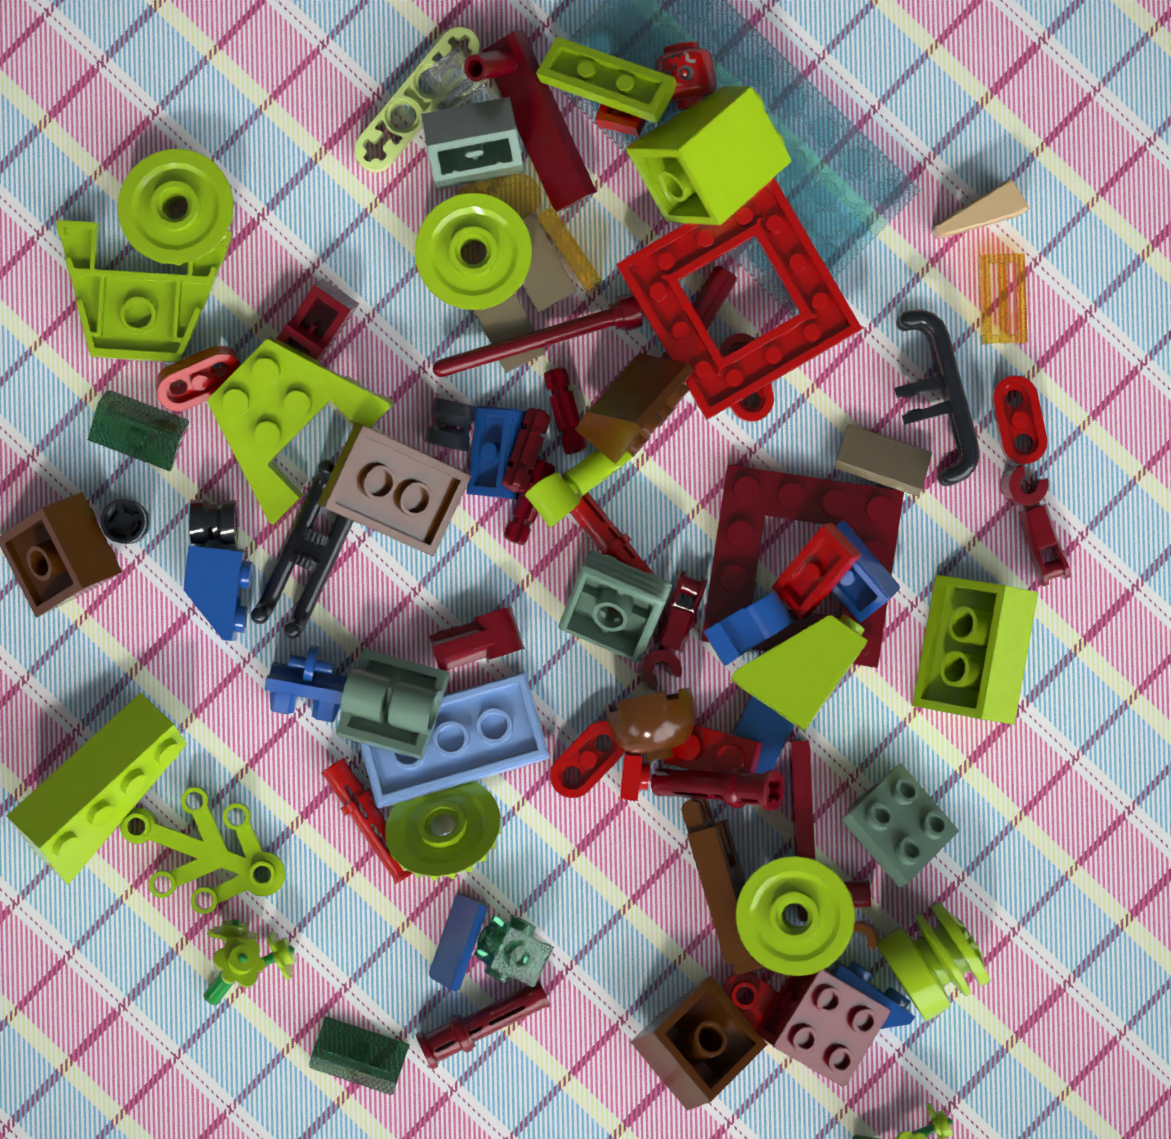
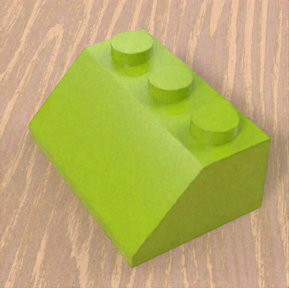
M936 575L912 706L1015 725L1039 592L1001 584Z

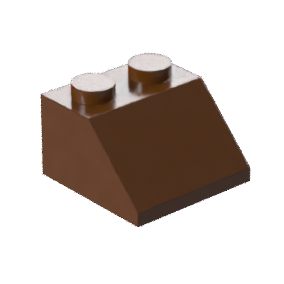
M82 492L41 508L0 535V547L36 618L101 586L122 573L116 560V555L109 546L96 520L95 513Z
M712 976L705 978L660 1012L630 1042L687 1111L712 1102L768 1045L755 1032L756 1029Z

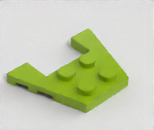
M57 220L56 227L64 249L65 261L75 291L76 303L90 356L93 358L176 363L184 359L232 242V231H227L226 239L222 240L215 247L213 253L206 254L198 262H189L187 275L99 270L97 269L100 224L97 222Z
M271 336L207 399V402L267 520L274 525L304 494L272 463V460L331 401L353 424L358 422L371 428L395 403L383 394L378 395L364 388L360 382L348 376L343 377L321 365L322 362Z

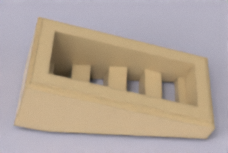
M1008 179L937 223L931 232L935 239L946 238L1021 216L1030 208L1014 181Z

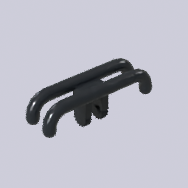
M908 310L897 318L896 326L903 332L918 330L926 335L937 376L894 388L897 398H908L921 392L941 389L944 402L925 409H913L901 416L903 424L906 425L948 414L958 458L953 466L943 469L938 473L937 480L944 487L952 486L967 479L975 471L980 458L979 444L950 335L944 322L935 313L927 310Z
M324 459L318 464V471L266 587L256 607L251 612V619L254 623L264 624L267 622L282 595L295 564L312 571L289 621L284 626V634L289 639L298 638L305 629L354 522L338 514L328 536L312 529L322 507L317 503L335 467L334 462L329 459Z

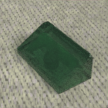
M108 390L97 404L87 440L171 472L186 435L189 421Z
M325 1016L310 1058L309 1067L393 1095L410 1044Z

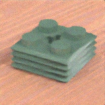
M590 550L580 569L558 628L634 662H640L672 585L652 573H645L618 561L612 556Z

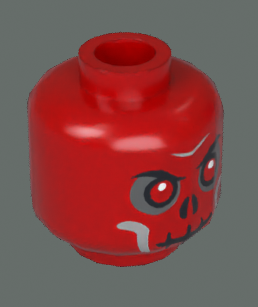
M682 42L663 48L664 54L655 62V71L672 76L676 80L675 92L669 103H677L678 110L684 111L716 91L717 80L712 54L707 49L699 48V42Z

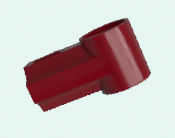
M512 606L473 618L474 622L455 626L430 635L429 638L439 669L446 671L486 658L488 661L525 649Z

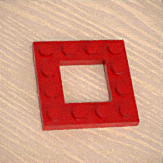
M775 178L769 181L721 225L685 223L616 264L618 271L670 360L688 363L694 369L684 384L690 388L689 392L706 421L863 329ZM755 237L800 314L723 358L678 281Z

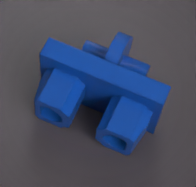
M310 645L307 657L290 654L288 665L273 662L270 673L266 677L264 690L270 691V710L283 714L294 713L298 697L314 699L311 717L316 720L332 723L335 721L340 709L342 694L348 676L334 674V662L319 660V646Z

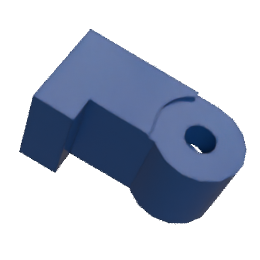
M775 590L756 602L745 605L703 630L723 666H726L790 625L794 620Z

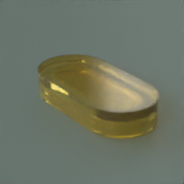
M512 174L469 184L462 187L455 195L480 193L496 197L511 206L522 219L532 213L534 214L541 202L538 184L533 178L525 174Z

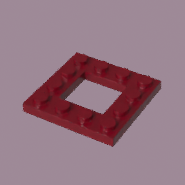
M727 465L701 641L709 642L703 630L745 605L752 604L765 516L822 525L832 522L835 526L839 522L845 521L892 576L904 492ZM888 601L861 623L857 621L842 602L839 617L833 616L839 620L843 614L865 629L861 636L868 640L867 644L853 664L878 668ZM787 609L794 622L752 649L769 651L829 615L812 613L809 617L800 619L791 609Z

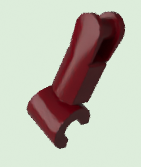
M1014 465L1008 468L1002 475L1000 489L1007 501L1023 507V510L1018 512L1029 545L1037 578L1043 587L1049 585V580L1060 576L1063 579H1068L1071 577L1070 568L1060 545L1047 503L1040 505V501H1042L1048 491V478L1032 481L1029 490L1024 493L1020 488V482L1025 475L1023 465ZM1052 548L1055 559L1044 563L1040 551Z
M682 569L679 571L654 643L659 645V648L644 655L638 663L637 674L639 681L647 689L656 690L658 680L653 674V667L658 662L665 664L669 675L676 678L682 677L681 662L675 653L676 651L683 653L708 579L702 577L699 581L685 576L686 571ZM679 593L694 597L690 609L676 605Z

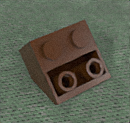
M639 353L585 413L575 430L614 464H617L626 452L634 457L650 439V435L654 430L664 424L675 411L679 402L689 392L690 388L684 383L694 369L688 363Z

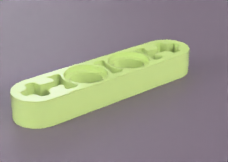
M455 27L448 30L359 136L355 143L354 152L358 163L365 170L375 173L387 170L423 128L421 114L437 111L466 76L464 71L465 56L460 54L452 62V68L458 70L454 76H451L444 65L434 60L437 56L441 55L444 62H446L453 52L450 42L452 40L462 42L465 38L470 41L468 44L470 55L480 53L479 40L473 31L466 27ZM428 71L441 73L445 79L442 91L435 95L424 93L419 87V80L424 73ZM401 105H408L416 112L414 125L407 129H399L391 122L393 110ZM381 124H385L389 132L401 138V141L395 145L390 138L383 146V152L386 155L385 159L380 161L374 158L371 162L365 160L368 155L365 145L368 142L376 145L385 135L377 129Z

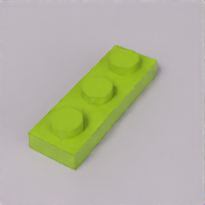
M558 36L555 38L536 72L540 82L657 124L669 104L677 84L672 76Z

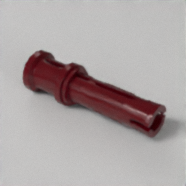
M658 767L654 770L656 774H652L651 789L655 796L715 799L725 801L733 808H742L746 804L761 805L764 810L775 811L782 804L785 791L782 774L777 770H767L761 774L749 773L745 768L735 767L727 773Z
M537 980L535 983L499 999L466 1017H462L461 1014H454L450 1016L448 1023L426 1034L422 1031L417 1032L415 1036L430 1068L434 1070L438 1068L440 1061L462 1050L466 1053L473 1051L472 1048L476 1047V1041L506 1026H510L514 1022L545 1007L548 1008L551 1004L540 981Z

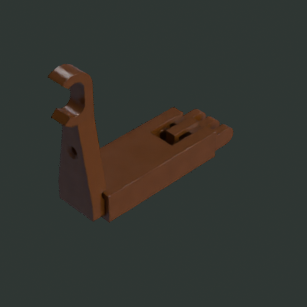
M691 798L683 803L681 811L725 964L733 963L736 975L765 968L747 951L738 932L736 908L739 895L746 882L728 821L725 819L715 822L709 801L707 799ZM854 921L853 933H863L867 937V946L875 950L879 944L877 929L868 921Z

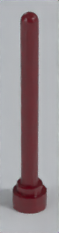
M632 293L615 297V302L608 304L609 309L435 361L432 369L436 376L445 377L612 326L616 330L624 328L625 331H630L643 327L641 310Z

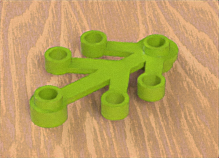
M195 786L185 790L181 796V805L186 812L192 814L203 841L158 824L153 812L143 807L133 808L120 823V832L130 843L141 844L150 840L197 858L171 871L160 870L151 876L149 889L158 898H166L173 894L177 887L219 868L239 874L214 888L202 886L196 889L190 901L192 908L197 913L208 914L216 909L219 903L246 891L256 896L272 895L282 887L285 881L286 870L282 860L277 855L262 850L250 823V809L243 803L236 802L227 806L223 812V821L228 828L236 831L245 857L228 851L208 806L209 795L201 787ZM191 792H198L203 797V804L198 809L190 807L187 802L188 795ZM233 808H240L245 814V820L240 825L233 824L229 819V812ZM133 818H140L144 821L145 830L142 834L137 835L130 830L129 824ZM258 866H265L270 870L271 877L269 881L259 882L255 878V869ZM166 876L169 878L171 888L168 892H160L156 888L155 881L157 877ZM200 892H208L212 896L213 903L211 907L202 908L199 906L197 896Z

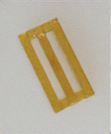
M549 207L538 214L539 223L586 293L588 294L599 287L601 282L600 276L554 208L551 209Z
M1025 253L979 255L981 345L1028 343ZM1006 263H1014L1017 334H1009ZM990 264H996L999 334H992Z

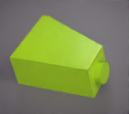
M843 614L839 620L829 615L735 670L731 676V681L805 732L866 646L868 640L861 636L865 629Z

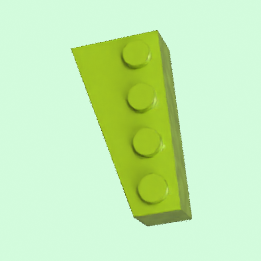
M140 692L6 816L33 851L69 885L171 762L177 758L187 743L175 724Z

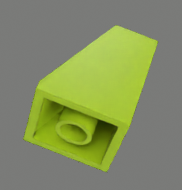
M723 86L625 148L666 222L721 225L792 162L784 147L785 142L782 135L774 128L764 109V102L761 96L754 91L752 86Z

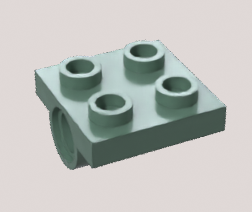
M363 648L357 668H352L344 686L341 699L342 714L336 734L338 737L423 760L450 679L449 672Z
M901 763L861 795L847 809L848 813L841 819L899 888L908 884L959 832L956 826Z

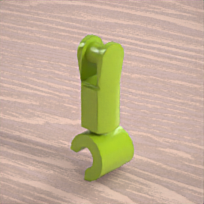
M598 450L568 470L563 476L559 473H554L544 478L528 490L525 496L551 528L580 503L579 499L623 467L633 456L626 452L617 464H614Z

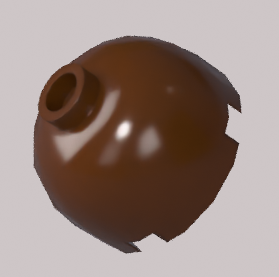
M691 688L678 689V693L666 695L665 691L618 701L616 705L608 704L604 706L611 734L618 745L629 753L646 754L647 762L674 757L672 748L687 741L692 734L696 720Z

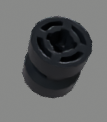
M434 398L431 409L434 415L433 425L427 428L424 442L467 452L470 437L467 434L468 426L475 420L477 407ZM441 423L460 428L459 430H455L447 427H442Z
M117 499L109 503L102 511L100 518L101 529L105 536L111 541L120 544H135L143 540L151 526L150 515L147 509L140 503L128 499Z
M191 500L189 514L191 544H206L209 540H219L222 544H237L239 532L237 500H223L219 505L209 504L206 500Z

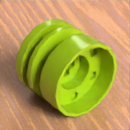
M940 901L930 906L933 915L939 923L937 927L932 929L923 915L919 913L915 916V920L921 933L920 938L914 941L899 926L881 937L878 944V949L925 1022L951 1007L948 995L944 989V986L952 982L966 997L972 994L962 976L966 972L970 971L981 987L991 982L986 972L983 955L961 920L946 910Z

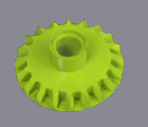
M167 149L144 158L129 172L120 189L117 207L122 231L130 244L138 252L161 264L181 266L187 262H198L201 257L208 253H213L215 247L222 240L226 239L229 226L233 223L235 202L229 181L212 160L200 153L187 149ZM179 200L188 202V210L185 215L177 219L169 218V208L174 202Z
M460 194L437 205L423 221L415 244L416 265L427 288L444 303L463 310H484L503 303L514 295L525 281L532 260L531 238L522 218L504 201L487 194ZM478 242L487 249L486 257L479 264H468L462 259V250L468 243Z
M472 781L395 804L386 823V843L393 859L399 863L403 871H411L418 879L422 876H429L436 882L439 877L448 876L454 880L456 873L464 870L471 873L473 865L477 862H486L487 853L490 849H496L497 836L502 833V817L493 795L484 786Z
M791 856L776 859L765 864L747 880L739 895L736 908V923L741 941L756 961L774 972L784 975L802 976L821 971L839 958L846 949L853 934L855 911L852 895L842 878L829 866L812 858ZM798 903L804 906L808 912L807 924L795 926L788 922L785 916L787 905Z

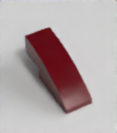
M323 278L312 286L291 321L285 324L276 339L321 362L360 303Z

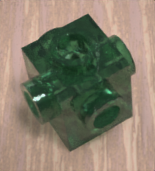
M493 915L489 925L485 926L479 934L477 949L474 955L487 965L484 972L491 977L507 984L512 977L534 987L554 946L534 933L536 926L515 915H512L510 921Z

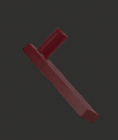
M524 30L513 31L482 50V53L468 56L464 63V71L466 76L474 82L494 78L502 97H510L516 128L555 213L564 211L597 193L549 85L540 82L536 74L540 65Z
M808 739L789 740L794 851L796 857L812 858L816 861L810 743ZM869 880L844 881L852 895L854 908L871 907ZM797 903L799 920L801 922L808 921L806 908Z

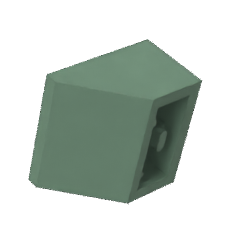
M510 97L421 114L427 152L437 190L524 173Z

